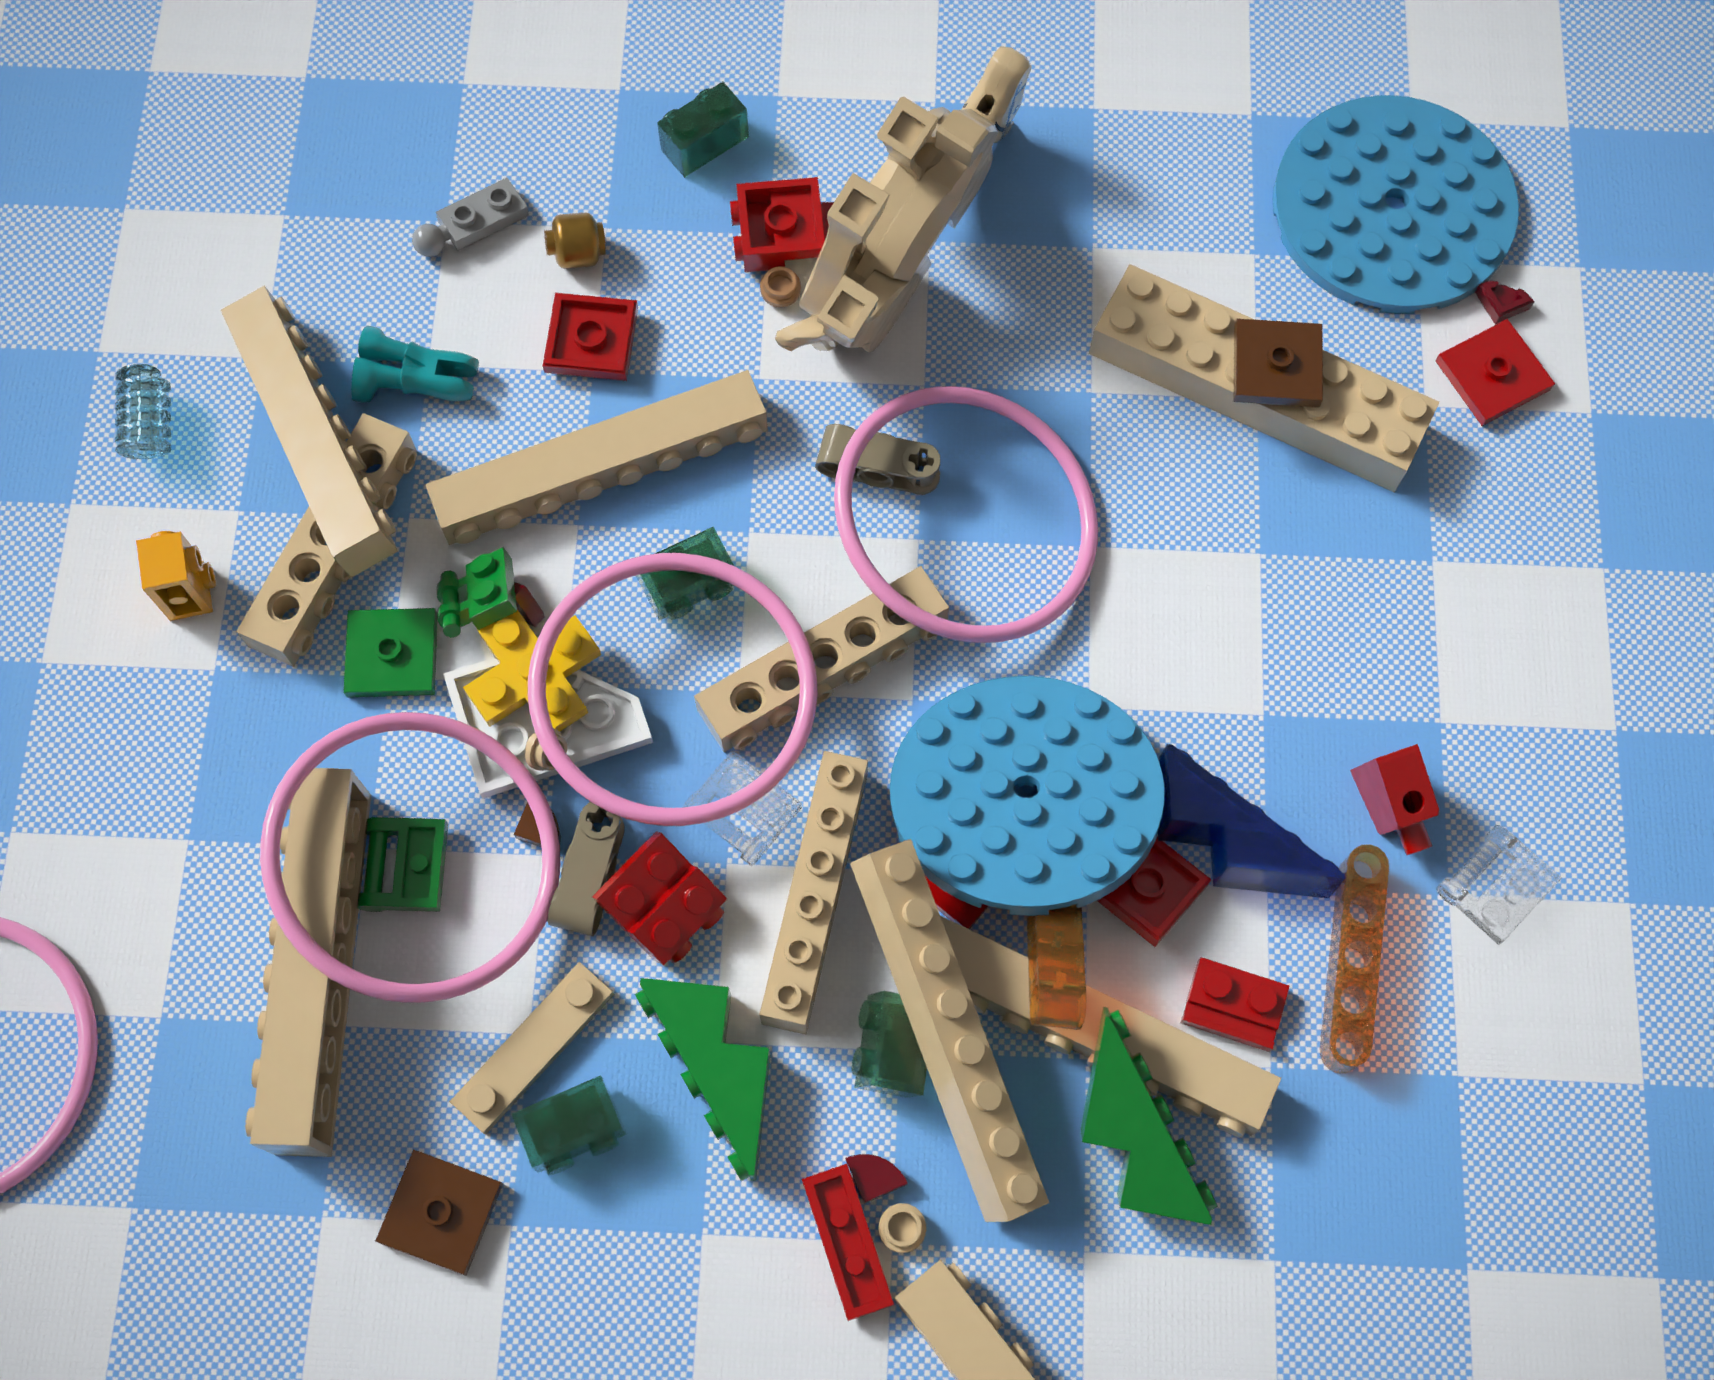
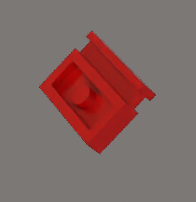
M1200 957L1197 961L1180 1023L1270 1052L1274 1047L1275 1035L1279 1028L1290 985Z

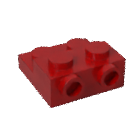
M818 177L736 184L738 200L730 201L732 226L740 225L741 236H733L735 261H744L745 272L768 271L778 266L785 267V260L818 258L825 241Z
M658 831L592 896L654 961L663 966L669 960L672 963H676L687 955L692 947L689 939L700 927L707 930L721 919L724 910L720 906L727 900L725 895L698 867L692 865Z

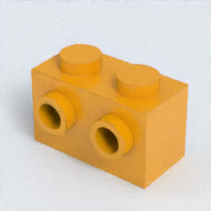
M160 531L152 534L150 538L136 540L142 589L169 621L213 612L210 588L216 587L215 575L209 562L204 563L197 545L191 546L181 531Z

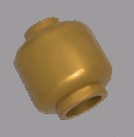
M590 213L556 215L552 222V230H544L546 254L555 255L558 266L563 269L592 267L597 264L599 256L605 255L606 246L602 222H596Z

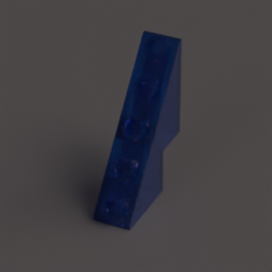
M1171 744L1165 746L1158 758L1164 781V806L1158 829V841L1210 846L1213 887L1330 898L1343 883L1346 876L1336 864L1321 857L1305 845L1296 834L1281 827L1268 817L1260 807L1251 804L1232 790L1223 779L1212 775L1196 763L1187 752Z

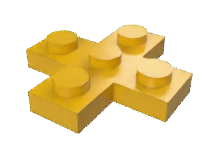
M518 610L478 630L481 638L500 664L463 687L465 693L489 727L526 703L529 705L528 674L530 661L538 638ZM576 615L567 622L555 643L546 677L548 712L553 728L559 732L588 714L587 707L566 678L601 655L599 647Z

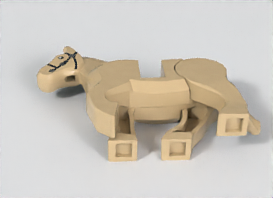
M1000 46L991 57L982 78L961 110L950 112V110L944 107H939L927 111L906 97L899 98L877 133V138L884 143L889 153L888 159L878 170L871 182L852 173L828 211L829 228L827 237L799 302L800 308L811 314V316L778 330L775 340L780 347L793 351L800 346L811 344L819 351H830L833 348H837L840 343L848 348L862 347L870 353L880 345L932 265L928 253L947 224L953 228L956 227L980 189L993 161V143L1000 141L1013 126V119L1021 106L1025 86L1032 67L1026 56L1011 47Z

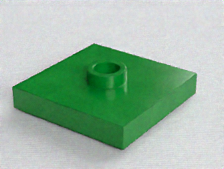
M436 609L348 610L343 691L345 696L352 698L435 695L438 621Z

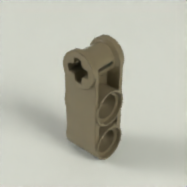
M829 424L826 426L815 465L818 472L836 479L839 462L845 447L857 429L842 424ZM877 432L861 454L853 481L863 482L873 487L892 488L917 495H925L935 490L940 482V455L938 450L928 443L896 438L886 433ZM922 453L926 454V458L922 457ZM920 466H924L923 471H918Z
M592 802L583 807L572 843L569 845L564 858L559 886L551 901L548 925L589 936L596 934L602 918L603 908L592 896L615 874L617 856L625 832V826L620 816L612 814ZM604 817H608L611 826H603L601 831L597 832L593 824L602 823Z

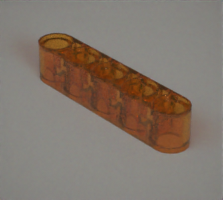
M1371 844L1356 847L1340 864L1337 874L1320 1040V1058L1330 1071L1338 1074L1353 1071L1365 1063L1370 1057L1373 1045L1389 861L1386 854L1379 847ZM1361 861L1366 863L1372 871V878L1361 877L1354 868V862ZM1350 905H1358L1365 909L1368 914V922L1361 923L1356 921L1350 914ZM1346 949L1357 950L1362 955L1364 960L1363 968H1356L1348 963L1345 958ZM1342 993L1351 994L1357 999L1360 1008L1358 1014L1350 1013L1343 1008L1340 999ZM1343 1038L1353 1045L1355 1049L1354 1060H1347L1339 1055L1336 1050L1337 1039Z
M1074 904L1068 907L1049 910V915L1026 916L1031 1025L1081 1030L1086 1015L1082 907L1077 908Z

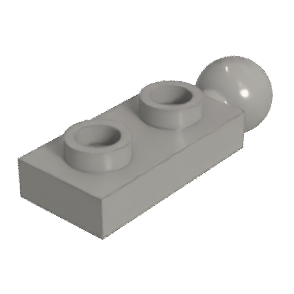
M506 177L436 211L437 221L440 226L437 227L433 224L420 225L413 233L412 244L419 254L426 257L438 255L443 250L445 241L449 239L457 251L528 217V206Z

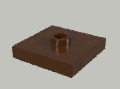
M1237 318L1234 325L1233 402L1320 407L1323 401L1322 324Z
M413 1149L375 1242L467 1276L504 1183Z

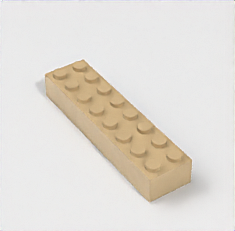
M1129 264L1094 329L1089 350L1090 355L1392 492L1396 491L1414 458L1440 403L1439 401L1323 350V401L1320 407L1233 402L1234 325L1237 318H1253Z
M314 768L299 787L288 808L290 810L289 826L283 827L280 841L281 852L285 854L283 872H281L282 880L293 911L302 926L326 952L341 963L352 968L359 909H357L358 895L361 893L367 838L365 830L366 821L369 818L371 794L352 769ZM273 917L269 927V941L274 946L272 964L266 965L263 976L264 991L268 992L266 1011H261L257 1025L258 1038L262 1040L260 1059H255L251 1075L252 1086L257 1088L255 1106L250 1107L247 1112L246 1135L251 1137V1145L274 1155L332 1157L350 989L328 978L312 966L288 940L277 920Z

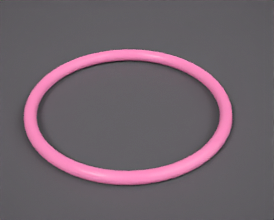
M958 386L930 387L903 394L875 410L863 421L846 445L839 462L834 491L835 516L841 541L850 562L863 582L880 601L897 615L925 631L948 639L970 643H995L1018 639L1044 628L1060 617L1074 603L1090 576L1098 546V519L1094 497L1081 465L1060 436L1044 421L1019 404L1002 396L983 390ZM956 403L977 406L1001 414L1018 423L1037 437L1053 454L1066 473L1077 499L1081 521V543L1078 558L1069 580L1051 602L1028 617L1014 622L986 626L968 625L943 619L924 611L909 602L885 581L867 556L859 539L852 511V484L856 466L867 444L884 425L907 411L933 404Z
M659 553L627 559L593 574L579 584L561 601L545 623L535 644L528 674V703L534 731L541 748L560 776L575 791L600 808L628 820L660 826H687L718 820L741 811L771 791L786 776L803 751L812 730L818 697L817 674L809 642L797 619L780 597L754 576L733 565L717 559L685 553ZM658 571H687L712 576L728 582L757 600L773 616L792 647L799 674L800 696L796 720L789 739L775 761L760 777L730 796L711 803L684 808H664L632 802L609 792L588 778L569 758L556 736L550 720L546 699L548 664L555 643L567 622L590 598L603 589L632 576Z
M398 712L366 717L349 723L314 743L295 761L277 786L267 809L260 842V865L266 896L275 919L288 940L312 966L328 978L353 991L387 1001L426 1003L446 1000L467 994L500 977L525 955L539 937L548 920L551 901L559 885L561 863L557 827L547 799L532 774L510 750L486 733L461 721L427 713ZM411 730L437 733L459 740L484 753L496 762L519 787L532 810L540 834L542 847L541 882L536 901L524 926L515 938L489 962L459 977L440 982L425 984L389 982L373 978L341 963L326 952L302 926L293 911L282 880L280 866L282 827L293 797L303 781L325 758L341 747L358 739L389 731Z
M0 917V937L10 939L38 955L58 976L72 1003L78 1031L76 1070L65 1103L54 1123L39 1142L20 1160L0 1173V1194L28 1178L41 1167L60 1147L74 1127L84 1108L94 1079L98 1056V1032L90 995L84 981L66 955L50 940L35 930L18 922Z

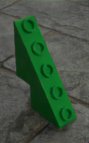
M640 978L642 990L637 992L635 996L646 1016L650 1018L656 1014L665 1030L657 1035L670 1058L679 1054L688 1070L680 1075L694 1099L700 1095H703L711 1111L706 1113L704 1117L717 1140L726 1135L735 1152L727 1157L741 1182L748 1177L752 1181H756L771 1057L769 1048L726 1043L731 1003L729 987Z
M1103 1007L1080 1129L1082 1142L1125 1150L1117 1192L1120 1208L1211 1225L1212 1216L1210 1210L1218 1207L1215 1198L1205 1180L1196 1183L1189 1167L1196 1164V1161L1184 1138L1175 1141L1168 1127V1124L1175 1120L1163 1096L1160 1095L1153 1098L1146 1084L1153 1077L1142 1054L1139 1052L1132 1056L1124 1039L1130 1037L1131 1033L1120 1011L1116 1010L1110 1013L1107 1007Z

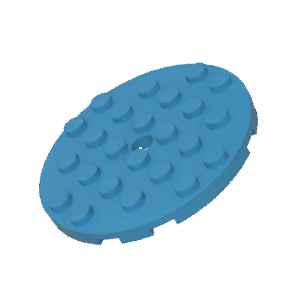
M1377 95L1362 97L1335 105L1317 115L1290 142L1282 157L1273 187V215L1277 217L1278 225L1282 232L1281 241L1296 265L1308 278L1333 296L1352 305L1357 301L1379 307V312L1414 314L1415 310L1436 306L1438 309H1442L1458 303L1475 293L1478 285L1482 282H1487L1501 266L1513 243L1519 219V202L1514 178L1508 164L1493 142L1479 128L1459 114L1440 105L1405 96ZM1385 197H1396L1398 199L1403 197L1405 207L1402 209L1392 208L1386 203Z
M1039 676L1002 677L975 683L948 695L929 708L910 728L900 744L891 771V813L893 814L900 842L912 840L924 875L943 891L981 908L982 904L991 907L1008 909L1009 915H1049V910L1068 907L1074 904L1077 908L1101 899L1121 886L1139 869L1149 855L1157 838L1164 806V781L1158 757L1142 729L1127 713L1107 698L1090 689L1059 679ZM1029 785L1034 787L1036 785L1038 794L1032 798H1022L1014 792L1015 786Z

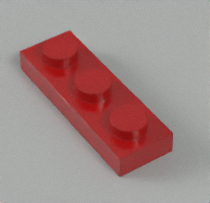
M847 1163L803 1178L802 1182L847 1320L851 1321L893 1306L894 1303Z

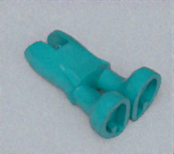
M373 326L364 327L358 343L359 357L355 358L351 383L353 401L369 402L379 388L400 389L403 391V394L418 393L448 401H470L472 399L473 385L461 378L450 376L466 378L476 376L479 368V360L477 358L456 351L425 348L415 342L404 343L385 336L380 328ZM382 361H394L403 364L401 369L380 363Z

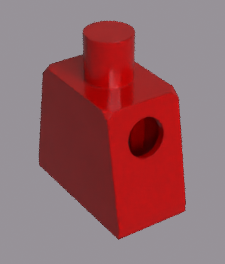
M1418 744L1375 758L1350 770L1375 828L1380 835L1397 830L1406 855L1432 847L1423 820L1439 815V807Z

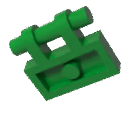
M504 547L490 554H482L471 563L465 565L466 576L458 579L454 571L448 570L441 574L436 588L437 599L442 604L438 608V623L443 628L445 636L450 638L457 637L461 633V627L471 622L480 630L517 612L512 558Z

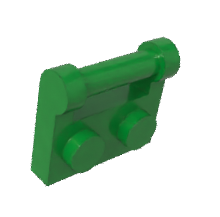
M368 818L365 833L370 836L364 892L358 895L357 909L368 912H381L384 910L440 912L448 822L445 819ZM392 835H397L398 842L392 893H382L387 839Z

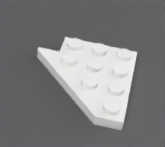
M477 630L486 660L443 673L457 721L479 729L505 746L524 764L536 781L559 774L556 769L535 770L526 762V743L529 737L535 733L527 703L489 727L463 689L465 685L500 664ZM577 670L566 678L588 710V714L560 731L562 737L567 742V755L577 767L653 743L637 696L581 670ZM464 743L482 799L518 787L496 762L479 750Z

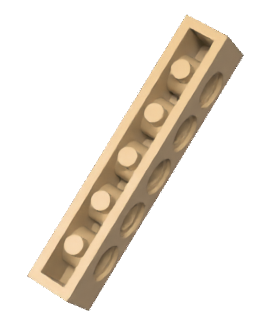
M363 413L353 429L351 437L346 442L348 447L353 445L365 463L366 468L360 472L363 478L368 477L372 481L381 497V500L375 503L378 510L388 509L395 499L396 486L404 473H409L415 464L417 450L408 431ZM373 465H382L379 470L373 473H365ZM310 506L236 631L249 648L293 667L299 657L304 656L311 648L314 639L313 632L321 618L325 619L332 611L335 602L334 595L342 581L346 582L351 577L332 557L328 546L324 545L325 539ZM320 572L315 580L303 582L309 573ZM292 608H299L298 613L293 618L282 620L286 611Z
M922 566L890 583L909 602L924 611L948 620L949 606ZM873 593L809 629L804 634L809 642L814 661L821 656H829L836 660V664L827 669H822L815 665L818 690L817 705L827 700L833 694L834 688L846 681L849 684H853L862 680L870 673L872 666L884 659L886 662H892L905 654L910 644L921 638L927 641L937 635L925 631L910 622L905 625L893 624L889 617L896 613ZM857 635H868L874 642L869 646L859 647L853 644L851 640ZM789 641L694 695L697 711L723 752L733 747L735 750H739L748 746L757 738L758 732L771 725L774 728L780 727L796 715L795 711L798 710L800 696L799 684L796 688L789 691L781 690L776 686L779 680L786 677L793 678L799 682L797 663ZM747 699L757 700L761 704L759 709L752 713H745L738 709L739 704Z
M829 751L823 752L759 1016L762 1025L807 1035L868 776V760Z

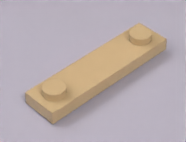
M578 962L449 1102L486 1135L615 994L582 963Z

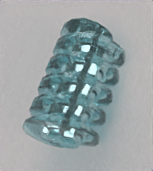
M148 364L127 365L118 369L115 373L117 384L115 388L117 399L115 403V412L117 414L115 418L117 430L115 434V443L117 445L115 451L125 458L151 459L168 455L171 452V444L166 441L171 437V428L167 426L171 422V413L167 411L171 406V398L167 396L171 391V383L166 379L160 378L161 371Z

